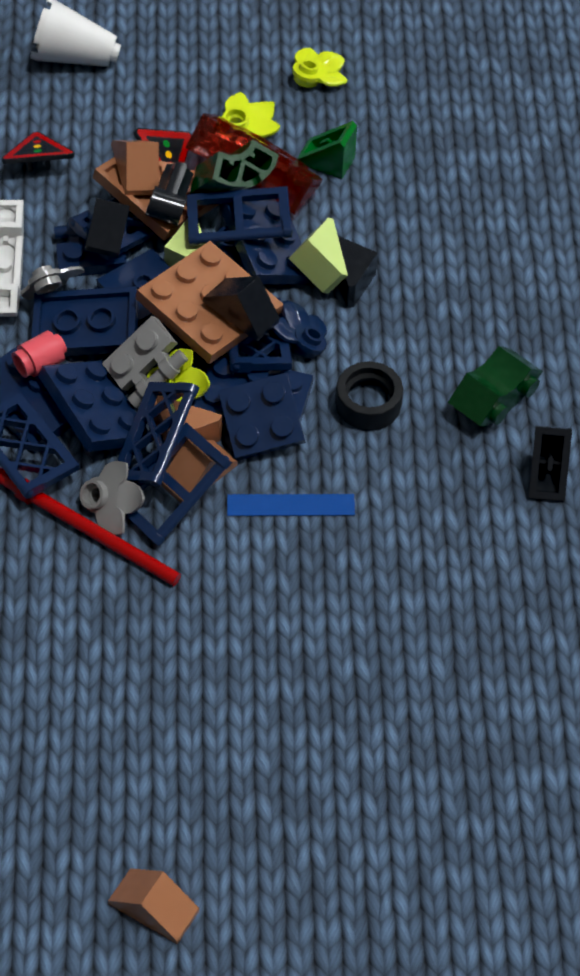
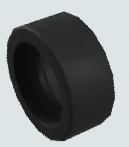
M372 361L359 362L346 368L339 376L336 385L335 404L338 414L349 425L368 431L382 429L392 424L399 416L402 406L404 389L401 378L393 369L383 363ZM369 384L386 390L390 395V399L380 406L365 407L353 402L348 394L351 389L357 386Z

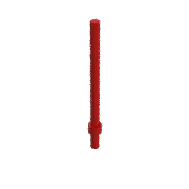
M0 468V484L13 491L17 499L26 504H35L173 587L179 582L181 573L47 494L41 492L30 499H25L5 471Z

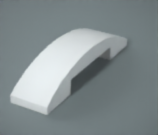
M0 200V317H17L19 309L24 245L23 200Z

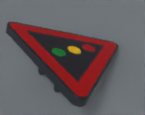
M137 128L133 131L137 140L159 142V161L171 163L176 161L186 162L192 140L190 132Z
M33 132L2 157V163L27 162L28 169L32 172L34 170L33 162L45 161V169L50 170V160L72 159L75 157V153L73 150L41 132Z

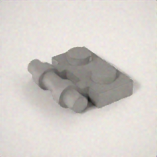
M151 316L102 364L122 390L129 391L135 385L136 390L128 397V400L134 407L138 408L148 383L166 382L168 379L173 380L180 373L179 368L188 361V358L180 350H177L171 357L168 355L177 345V342L160 320ZM158 363L159 368L147 378L145 374Z

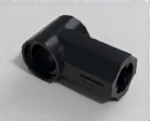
M176 161L166 165L160 178L159 186L154 188L145 215L178 226L187 201L186 194L194 174L189 170L187 164Z

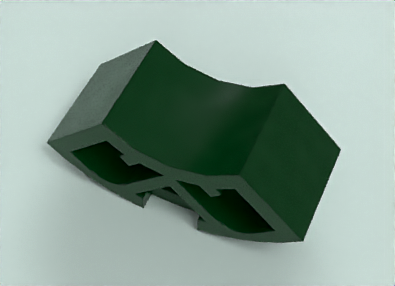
M253 139L230 155L218 151L197 165L190 194L250 189L272 172L278 161L279 154Z
M498 346L482 366L473 372L466 373L448 403L479 426H487L492 423L498 425L524 396L529 398L534 394L540 384L538 378L543 371L512 349Z

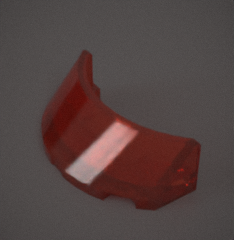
M203 113L186 145V149L208 159L218 151L230 155L253 139L279 154L278 161L272 172L255 186L258 188L288 186L290 212L296 215L318 189L323 179L308 170L309 167L296 157L244 127L236 126L216 114Z

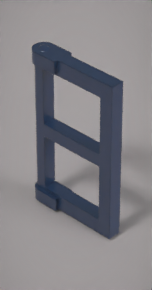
M288 186L187 194L189 235L187 240L190 246L206 244L209 241L218 243L279 237L292 238L293 229L291 228ZM279 199L281 227L244 230L242 202ZM234 203L235 230L199 233V205Z
M187 422L183 425L171 458L190 439L215 462L213 467L191 492H188L165 471L163 482L183 501L159 529H156L138 511L132 514H125L151 539L153 544L159 547L225 469L227 470L232 464L228 456H224ZM157 460L147 467L148 472H153ZM137 484L141 487L142 491L147 487L144 484Z

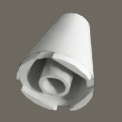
M57 0L46 1L47 5L51 6L50 10L43 8L33 43L37 44L38 53L31 51V59L108 67L110 61L117 62L122 44L116 43V35Z

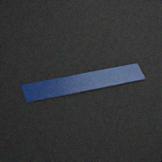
M227 494V516L355 515L354 494Z

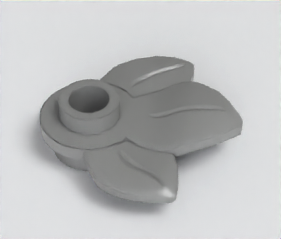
M51 265L37 268L32 272L33 277L28 280L29 285L20 292L21 296L24 299L31 300L34 298V293L42 295L52 292L60 286L66 285L68 278L84 273V268L71 266L63 269H52Z
M112 461L106 464L99 477L86 481L80 489L82 505L90 512L95 513L99 526L114 535L124 534L125 514H132L139 510L145 500L141 487L134 482L127 481L128 463L122 461Z

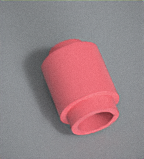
M47 330L18 345L17 351L12 353V360L21 376L24 378L29 376L36 377L39 375L42 366L56 365L64 362V353L67 352V347L59 334H53Z

